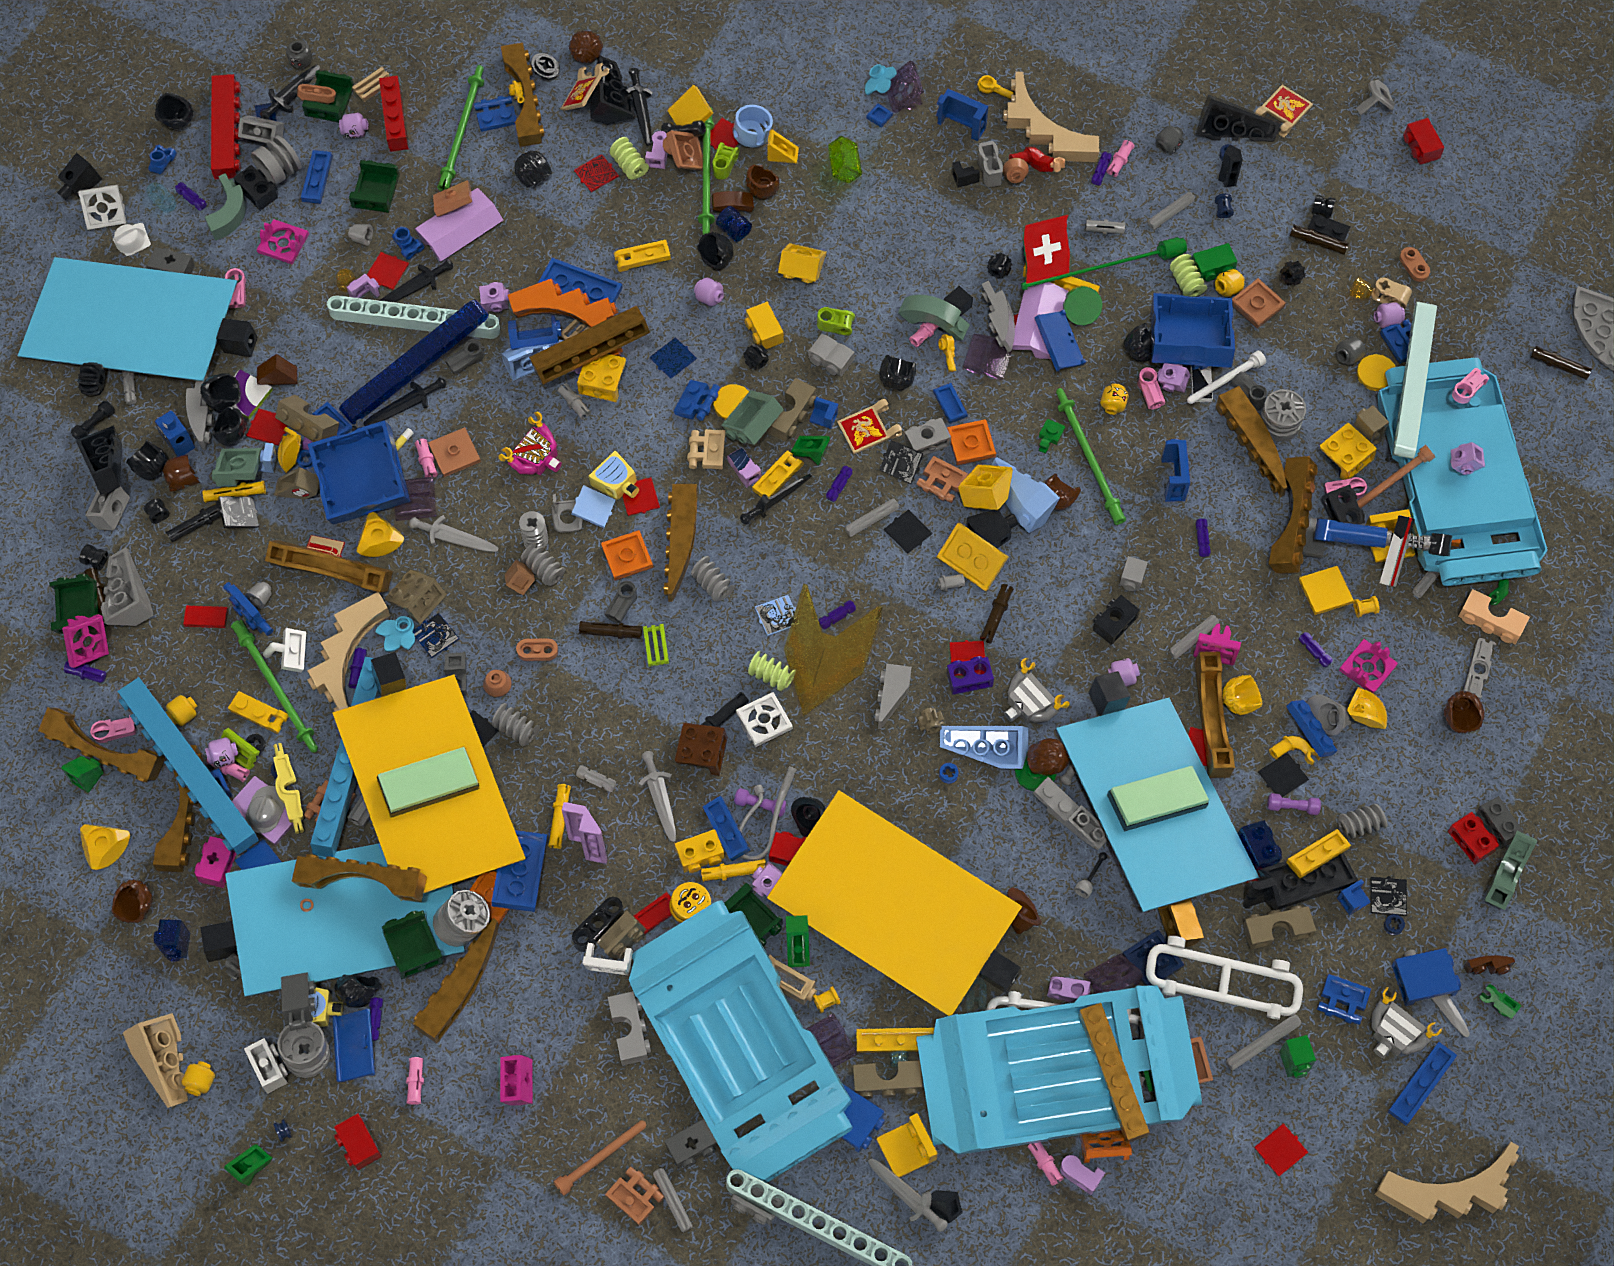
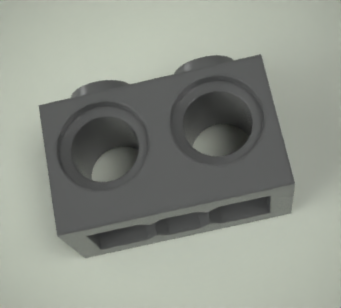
M1499 796L1481 805L1476 812V816L1481 818L1487 831L1497 838L1499 849L1511 843L1516 831L1523 833L1522 828Z

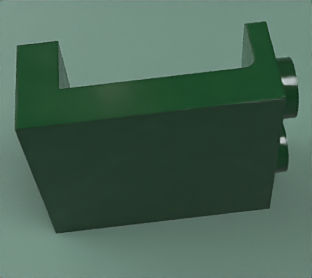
M316 70L315 85L335 90V101L330 104H323L304 100L302 104L304 115L339 123V120H342L353 92L352 87L354 84L352 77L345 74L340 75L330 73L329 71Z
M360 160L361 171L356 188L349 195L351 207L389 213L400 176L397 165L378 163L372 160Z
M78 574L76 578L61 577L57 578L56 581L49 582V587L55 590L56 621L50 622L51 631L63 634L62 628L68 626L67 619L76 620L75 616L90 618L98 615L96 580L87 574ZM88 626L89 630L95 629L92 626Z
M747 882L724 903L729 913L742 911L745 914L763 947L771 935L775 937L783 928V919L780 916L777 917L753 893V888Z
M423 910L409 912L404 918L398 920L391 919L382 926L383 936L401 980L443 964L441 952L436 946Z

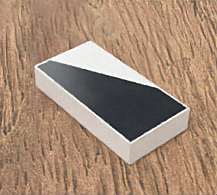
M1190 366L1192 394L1212 383L1211 366L1202 370H1193ZM1209 393L1196 402H1212L1213 393Z

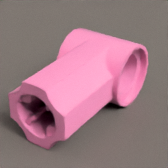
M1147 367L1142 369L1137 385L1143 393L1148 409L1160 408L1165 405V399L1157 381V373L1153 368Z

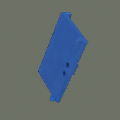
M1065 310L1035 316V321L1056 371L1081 366L1086 363L1066 318Z
M370 1009L338 1017L332 1016L337 1082L375 1075Z

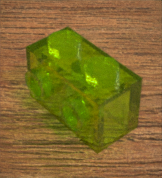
M840 136L828 144L833 177L846 183H851L862 175L857 143Z

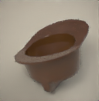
M1010 888L1007 892L1008 898L1022 906L1011 923L1016 934L1020 935L1024 931L1030 930L1034 925H1041V919L1038 916L1035 905L1028 896L1017 888Z

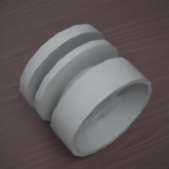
M280 135L275 136L273 141L267 142L269 150L261 146L251 153V158L256 168L264 173L268 182L272 181L275 185L286 179L284 172L291 176L294 174V171L302 168L296 152Z
M1280 389L1267 396L1260 416L1273 440L1285 442L1298 435L1306 414V404L1299 394L1291 390Z
M457 891L433 916V928L436 935L447 945L454 947L465 946L489 922L490 911L482 896L473 891Z
M308 1021L307 1028L291 1031L289 1025H287L279 1034L277 1041L278 1051L285 1066L293 1075L302 1078L313 1077L321 1073L328 1065L331 1056L330 1047L321 1028L314 1022Z

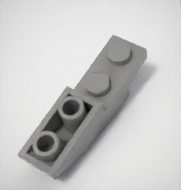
M988 280L982 284L985 290L982 294L986 302H991L992 304L989 306L992 313L988 314L992 322L988 324L993 333H998V336L995 338L1000 347L1005 346L1007 352L1012 351L1015 337V322L1012 308L1003 290L995 293Z
M196 380L195 388H187L186 410L190 426L202 450H207V444L211 443L212 439L209 430L210 426H213L214 415L211 414L208 405L203 401L200 394V387L204 381Z
M1049 777L1032 793L1047 807L1046 811L1091 847L1099 850L1108 840L1101 823L1082 805L1078 806Z

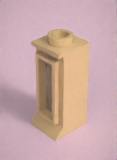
M769 955L781 977L780 988L783 993L802 1005H805L807 1000L811 1002L812 996L817 992L815 981Z

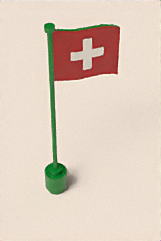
M1068 215L1025 225L1023 233L1026 280L1021 283V288L1024 291L1031 286L1156 254L1163 260L1176 258L1187 252V244L1184 238L1175 237L1160 241L1156 251L1069 273Z

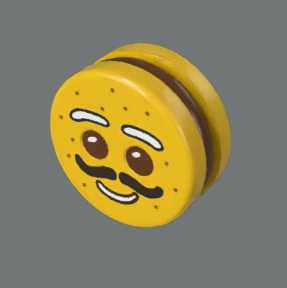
M695 882L683 883L673 891L669 903L670 912L676 921L682 923L711 905V897L707 889Z

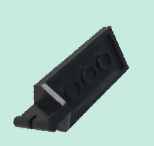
M1344 852L1302 878H1299L1285 861L1258 870V882H1252L1244 899L1243 906L1248 909L1253 905L1266 902L1276 911L1345 889L1359 880Z

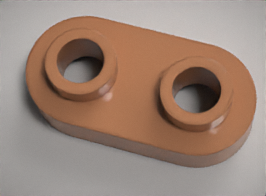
M301 84L298 86L297 96L302 101L308 100L323 104H330L335 101L336 92L332 88L311 84Z
M1412 247L1404 248L1399 257L1400 262L1413 280L1418 282L1425 281L1430 274L1429 266L1418 250Z
M523 639L517 644L516 651L518 657L523 661H551L558 655V645L552 639ZM530 649L531 652L526 654L524 653V650ZM546 649L552 650L550 653L544 652Z

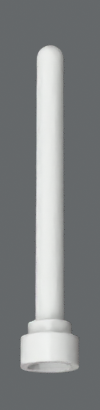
M1261 351L1252 353L1247 362L1187 398V402L1189 404L1195 403L1231 381L1241 371L1246 372L1250 368H1260L1265 365L1266 358Z

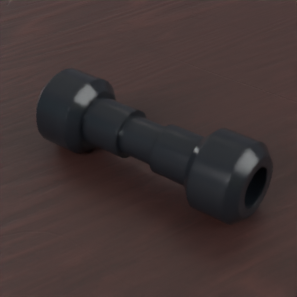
M702 120L693 121L692 124L682 126L674 125L670 122L663 123L661 131L665 133L679 131L692 133L694 136H703L706 126Z
M103 401L98 405V410L88 421L86 420L83 424L76 425L71 429V435L76 440L88 436V432L96 423L105 417L109 418L115 413L114 407L108 401Z

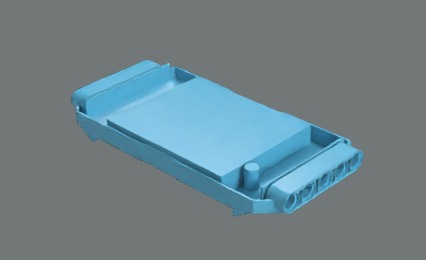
M1479 358L1429 363L1417 449L1414 458L1418 456L1419 449L1424 445L1428 446L1436 458L1430 462H1422L1403 476L1409 499L1407 510L1409 509L1411 518L1415 519L1412 528L1414 535L1430 536L1431 533L1452 535V540L1462 539L1464 548L1451 550L1450 556L1431 555L1429 551L1418 550L1417 548L1418 561L1424 570L1438 572L1444 586L1538 574L1542 570L1540 561L1547 552V546L1529 485L1523 472L1516 448V441L1496 375L1485 370ZM1405 366L1393 367L1385 372L1388 386L1380 389L1377 395L1379 412L1389 421L1385 433L1391 455L1394 460L1399 462L1400 468L1412 460L1393 455ZM1474 368H1478L1481 370L1482 375L1486 374L1489 377L1486 385H1483L1476 392L1470 402L1461 404L1453 399L1452 391L1456 384L1462 381ZM1457 389V391L1461 394L1464 389ZM1473 442L1483 448L1485 467L1475 470L1472 474L1463 475L1451 466V450L1459 447L1461 444ZM1518 532L1520 539L1518 542L1494 545L1492 543V535Z
M717 901L632 954L634 963L629 982L633 992L641 1003L666 1051L672 1057L690 1090L693 1100L716 1139L722 1154L733 1170H742L767 1183L853 1129L844 1113L852 1103L850 1096L814 1034L805 1030L780 988L781 977L742 911L729 913L724 902ZM815 1080L820 1089L792 1105L788 1096ZM761 1114L766 1123L739 1139L734 1130Z
M1157 985L1136 986L1135 988L1080 996L1074 1003L1023 1011L1013 1006L961 1015L954 1014L936 1019L934 1034L916 1036L933 1145L944 1144L957 1155L1046 1142L1051 1139L1121 1130L1105 1079L1079 1017L1081 1009L1098 1003H1102L1147 1126L1182 1121L1191 1106L1202 1105L1182 996L1164 998ZM1139 1008L1144 1039L1132 1040L1128 1009ZM1151 1070L1156 1101L1144 1103L1139 1072Z

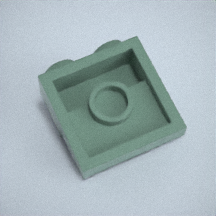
M262 448L222 449L220 456L216 459V467L212 470V480L216 482V486L231 487L237 486L238 480H255L260 465Z

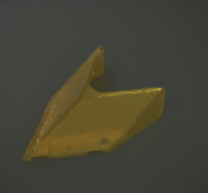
M803 583L784 647L790 672L794 669L796 670L793 683L803 716L863 674L882 621L883 607H876L837 636L828 635L821 631L808 585Z

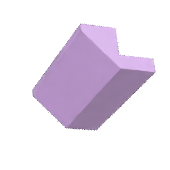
M478 188L471 191V203L439 217L435 215L415 228L422 242L430 246L439 261L446 259L503 221L495 205Z
M1051 282L1031 286L1024 290L1015 326L1013 350H1032L1035 358L1051 359L1035 321V316L1063 310V302L1069 292L1068 290Z
M564 802L562 814L569 840L582 842L586 860L607 864L602 831L587 808L582 805Z

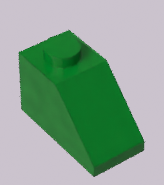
M80 756L61 767L70 782L87 793L91 791L104 773L100 768L101 764L94 758L87 759L84 756Z

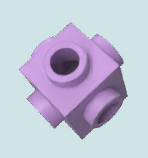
M492 282L489 285L479 286L481 305L485 312H500L503 309H508V294L510 292L509 289H505L503 283Z
M1164 363L1163 367L1158 371L1157 379L1163 390L1168 392H1174L1175 390L1184 393L1191 374L1181 364Z
M1473 442L1459 445V447L1451 450V466L1463 475L1472 474L1475 470L1485 467L1483 448Z
M769 861L763 868L759 866L751 876L754 878L752 880L753 890L762 897L764 895L768 896L783 872ZM765 879H770L771 882H770V883H765L764 880H765Z

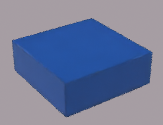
M877 104L866 115V118L882 128L893 116V112Z

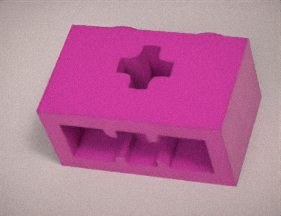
M210 836L208 843L206 842L203 845L202 859L196 864L194 871L199 882L224 888L226 884L225 873L230 872L236 857L234 850L229 852L222 842L224 839Z
M523 1055L500 1057V1102L511 1106L533 1104L532 1059Z

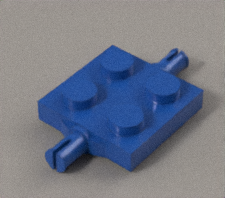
M228 582L223 586V589L230 595L228 599L232 603L234 611L238 616H244L246 624L252 631L256 629L260 634L264 632L267 636L273 632V629L266 623V620L261 617L260 612L234 584L231 585Z

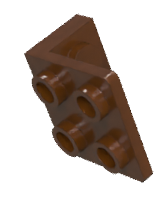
M683 723L675 762L708 767L711 775L720 776L728 739L725 728Z

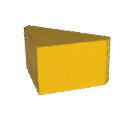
M769 130L767 144L768 161L797 163L799 147L774 130Z

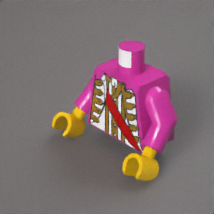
M534 412L537 416V421H534L531 416L528 418V421L537 427H532L513 452L508 447L503 448L502 451L506 453L507 457L500 454L498 458L500 461H508V464L519 474L533 475L536 473L542 475L546 468L557 472L562 462L555 458L558 455L556 441L546 424L541 422V413Z

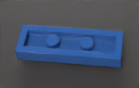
M312 151L301 195L302 202L321 204L333 157L332 152Z
M1304 700L1291 701L1286 706L1319 757L1332 756L1338 751L1332 739L1326 734L1322 724L1316 719L1310 706Z
M719 796L703 806L731 861L750 851L723 797Z

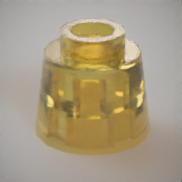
M341 269L336 275L337 287L342 292H348L347 286L352 281L357 280L350 269Z
M1357 276L1348 296L1362 300L1365 298L1369 299L1374 288L1371 287V283Z

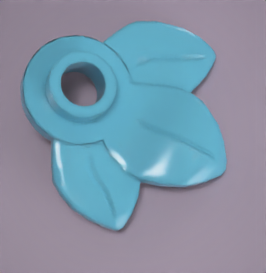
M880 64L873 66L869 72L870 79L865 84V93L869 95L875 90L881 94L886 93L891 87L890 79L897 75L896 69L894 67L886 68Z
M400 616L396 620H386L375 631L377 634L385 637L384 649L386 652L395 651L401 646L409 650L415 643L413 633L414 622L407 616ZM403 624L408 625L405 629L400 628Z

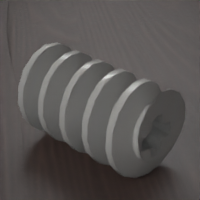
M535 511L524 513L519 520L524 546L527 548L531 544L536 543L537 547L543 546L545 548L548 544V533L544 517Z
M533 543L522 553L521 561L534 574H537V577L545 585L552 586L562 578L566 569L564 567L559 568L560 563H554L555 558L553 556L549 557L550 553L548 551L543 552L545 549L543 546L537 547V544Z
M705 556L695 564L691 575L698 584H701L712 600L718 602L729 596L735 586H729L730 579L724 580L725 574H719L720 568H714L715 562H709L710 557Z
M507 703L501 704L493 717V727L499 728L500 732L505 733L508 737H512L514 741H519L521 746H526L536 737L540 726L536 725L532 728L534 721L530 720L526 724V716L519 719V711L512 715L514 708L510 707L505 710Z
M1375 803L1370 805V807L1358 808L1354 812L1342 813L1338 817L1339 831L1346 840H1348V834L1351 838H1356V831L1360 836H1363L1364 829L1370 834L1372 833V826L1375 831L1380 830L1379 824L1384 829L1388 826L1383 810Z

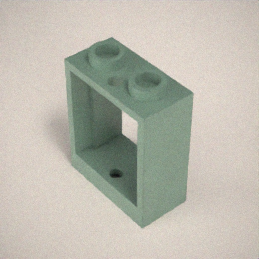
M750 390L721 426L726 431L725 435L733 441L739 440L743 444L755 445L784 409L773 396Z

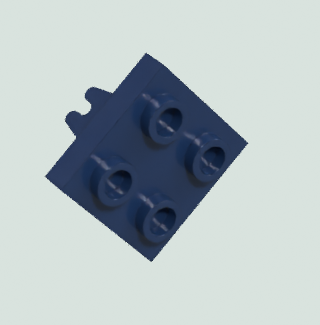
M1159 930L1122 954L1144 986H1154L1148 981L1146 976V965L1150 950L1159 944L1167 945V940ZM1160 953L1156 959L1155 975L1157 978L1165 980L1182 969L1184 963L1178 956Z

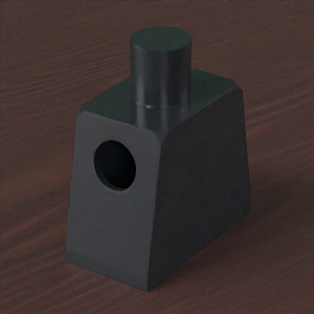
M76 153L58 175L59 180L64 185L57 194L65 201L72 193L80 199L79 191L92 189L102 178L87 160Z
M990 510L969 516L966 522L968 529L996 548H999L1011 539L1012 531L1010 528L1018 525L1014 514L1003 517L999 510Z

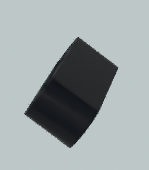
M607 898L574 930L572 940L576 950L585 952L588 943L595 945L624 914L623 905L619 898ZM612 906L619 908L615 913L609 912L608 909ZM597 921L604 923L600 928L593 927V924ZM582 936L588 938L585 943L577 942L578 938Z

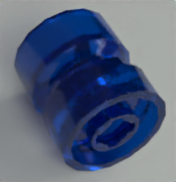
M733 206L725 208L716 220V225L724 232H728L727 235L735 242L745 238L752 229V223L744 216H741V213Z

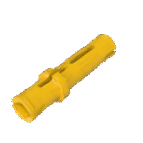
M264 481L248 484L242 482L237 486L203 490V499L205 503L218 500L219 496L248 497L249 495L266 493Z
M566 784L557 785L556 800L552 806L554 813L548 843L549 848H552V846L556 849L562 848L565 826L562 807L564 802L568 803L571 786L568 785L566 788Z
M762 859L730 865L722 863L717 867L701 868L702 882L716 879L724 881L729 877L753 874L759 866L763 868L766 861Z

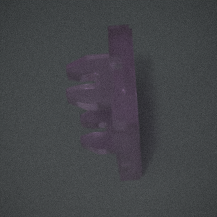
M910 60L896 71L897 75L890 79L891 87L887 91L892 111L895 113L903 108L909 110L916 109V104H923L920 95L924 93L915 62ZM913 82V90L908 95L907 90L909 88V85ZM905 83L904 89L900 91V84ZM900 93L903 99L897 100L895 96Z
M1122 954L1084 973L1085 979L1090 981L1095 994L1121 990L1133 982L1134 985H1138L1143 977L1141 970ZM1112 971H1118L1114 975H1108ZM1126 971L1127 975L1122 977L1121 973ZM1107 980H1115L1109 985H1102Z

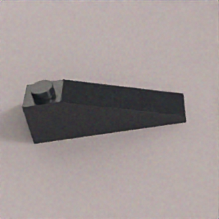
M599 55L597 64L603 63L602 71L608 68L609 73L601 77L592 92L590 118L607 125L633 118L634 103L632 99H629L628 95L625 96L623 94L628 88L623 86L621 81L623 77L617 63Z
M1208 94L1201 111L1196 134L1214 141H1221V138H1232V141H1238L1239 138H1250L1251 141H1274L1281 123Z

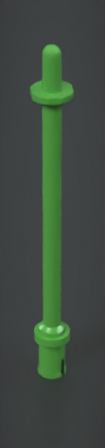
M481 65L476 67L474 75L468 77V83L471 86L447 165L440 171L441 178L437 186L440 191L443 190V186L445 187L444 190L450 188L452 178L456 175L453 168L477 89L484 85V80L481 78L484 68Z
M712 115L704 122L706 131L703 135V214L698 216L699 223L703 224V235L710 232V224L715 221L714 215L710 214V131L714 128Z
M1058 388L1056 394L1061 403L1058 406V410L1060 412L1065 411L1106 499L1105 509L1109 511L1115 525L1122 524L1126 521V517L1120 507V500L1113 497L1072 408L1075 406L1074 400H1068L1064 390Z
M243 620L235 621L231 628L239 638L240 646L247 647L299 732L296 737L299 742L304 741L312 753L317 752L318 747L311 737L314 735V730L312 728L306 729L254 644L255 636L248 631Z

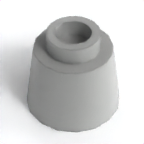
M353 225V227L349 228V238L353 242L368 246L373 237L372 225Z
M265 582L256 583L245 593V597L253 605L263 609L272 594L271 587Z

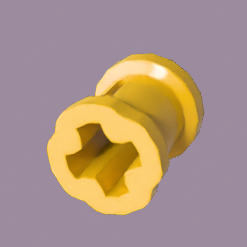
M1376 596L1365 600L1354 599L1353 607L1358 618L1364 614H1377L1380 611Z
M833 986L820 995L814 994L812 996L820 1013H823L824 1009L830 1006L841 1004Z

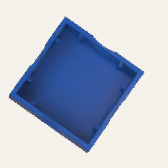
M1153 293L1151 306L1152 362L1232 368L1235 353L1234 330L1232 328V298L1189 297Z
M385 420L358 428L345 435L332 436L308 444L314 471L320 483V495L326 518L333 525L368 515L371 512H378L411 502L392 429Z

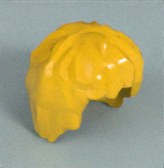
M1241 675L1232 678L1223 688L1222 696L1224 703L1235 714L1245 715L1251 713L1263 704L1259 688L1251 675Z

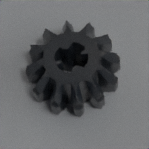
M95 362L83 363L78 374L79 390L82 394L90 396L100 395L104 390L106 378L103 365Z

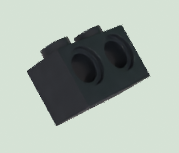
M252 165L233 177L236 186H241L243 194L259 211L278 199L276 185L272 181L268 182L264 173L260 169L256 170Z
M1350 485L1322 496L1331 520L1351 523L1346 519L1347 513L1352 517L1351 524L1361 525L1365 523L1364 511L1362 508H1359L1356 501V492ZM1338 495L1344 497V504L1338 500Z

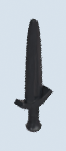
M320 66L310 67L276 95L274 89H269L268 94L272 104L260 112L261 118L269 120L277 109L292 113L293 106L288 104L297 96L298 86L309 84L314 78L316 70L320 69Z
M631 68L628 74L631 76L633 87L628 88L623 94L625 96L632 95L644 142L647 146H651L652 133L646 97L650 98L653 92L640 85L639 69Z
M446 259L442 265H439L432 271L428 267L419 264L418 270L421 271L420 274L402 284L379 301L395 303L431 284L432 290H436L435 276L440 275V273L446 270H452V261Z
M439 377L436 382L424 389L420 385L411 382L410 387L414 390L370 416L364 421L363 425L368 426L369 424L384 421L421 402L423 408H428L426 396L437 389L445 388V380Z
M808 474L770 498L764 494L754 509L740 515V521L748 525L759 514L765 518L767 516L765 512L770 507L803 485L812 475Z

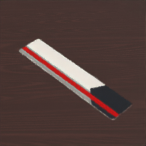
M1398 516L1381 576V584L1396 587L1414 525V518Z

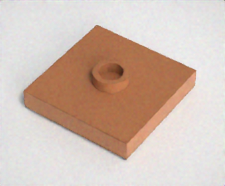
M468 180L433 195L434 212L437 217L472 202L471 185Z
M1259 278L1232 298L1233 307L1257 329L1284 308L1286 304Z
M466 428L428 442L443 477L481 462Z

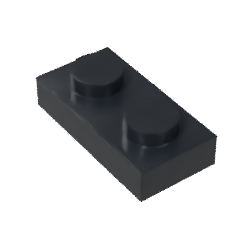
M1314 213L1307 229H1314L1315 232L1345 241L1351 226Z

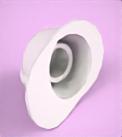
M143 223L122 225L116 230L113 238L117 249L126 256L133 255L151 245Z

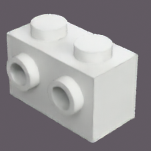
M265 1038L244 1048L267 1094L287 1084L285 1076L288 1073L283 1063L278 1064L275 1058L279 1054L274 1044L269 1045Z

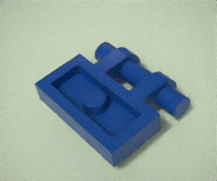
M502 95L497 96V99H483L481 102L474 103L475 111L483 109V112L476 113L481 132L515 125L516 115L514 107L505 106V104L512 103L511 96L503 97ZM500 106V109L489 111L491 107Z
M1409 319L1402 322L1404 328L1400 324H1394L1380 331V335L1399 364L1406 362L1408 336L1410 335L1412 325Z
M690 380L674 409L675 415L693 420L697 413L696 418L703 421L705 416L710 413V406L713 401H716L720 387L713 384L712 388L709 389L707 383Z
M1328 974L1321 996L1329 999L1328 1004L1319 1002L1317 1010L1324 1012L1326 1016L1332 1017L1333 1015L1344 1019L1346 1023L1351 1024L1353 1022L1360 1025L1362 1016L1354 1013L1356 1009L1365 1010L1371 988ZM1336 1002L1347 1005L1348 1010L1345 1011L1335 1007Z

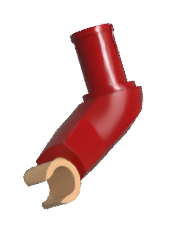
M1025 147L1024 151L1009 155V159H1023L1040 172H1059L1061 168H1065L1064 158L1054 159L1044 155L1035 147Z

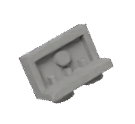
M753 1188L751 1190V1194L756 1198L763 1195L760 1188ZM733 1194L731 1204H733L735 1210L743 1214L745 1212L751 1214L753 1219L759 1224L765 1225L767 1223L771 1225L775 1215ZM774 1198L771 1204L775 1208H780L783 1201L779 1198Z

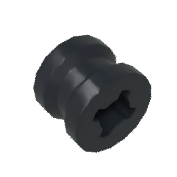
M159 498L149 501L143 508L145 513L150 515L149 519L153 524H158L167 519L170 514L168 509L163 507L164 503Z

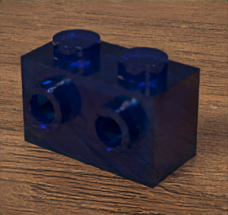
M1265 820L1241 827L1237 834L1256 872L1259 869L1278 864L1281 861L1282 851L1276 845L1273 839V832L1267 826Z
M159 919L158 931L154 933V944H156L167 960L180 961V958H187L191 933L182 920Z

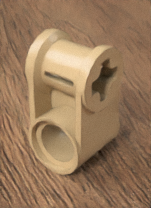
M1388 278L1378 279L1375 284L1376 288L1371 293L1372 298L1379 303L1396 302L1405 310L1412 290L1408 286L1396 283Z

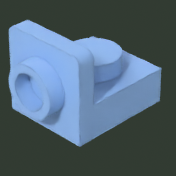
M265 443L264 450H261L259 472H274L277 455L273 443Z

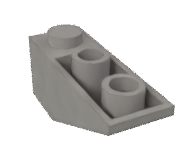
M887 664L886 671H881L880 683H884L883 690L878 692L877 702H881V707L876 709L875 721L878 722L879 729H882L908 695L912 667Z

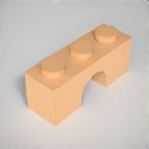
M1472 589L1458 617L1462 618L1467 624H1475L1481 627L1482 631L1487 634L1493 633L1499 636L1506 643L1516 644L1530 617L1513 608H1510L1506 616L1496 617L1488 609L1492 598Z

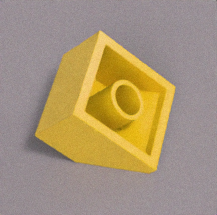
M789 243L782 250L778 273L783 274V277L789 279L798 277L802 278L801 281L806 283L816 282L827 252Z
M978 464L958 486L964 507L998 510L1008 499L1013 473L1012 467Z

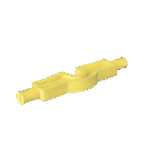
M278 743L280 751H278L277 744L273 745L276 754L273 760L278 776L275 783L276 792L279 799L285 804L290 823L293 822L295 834H299L298 826L300 833L304 832L301 821L304 819L301 808L300 793L298 790H285L286 786L296 782V777L290 765L288 754H284L282 743Z

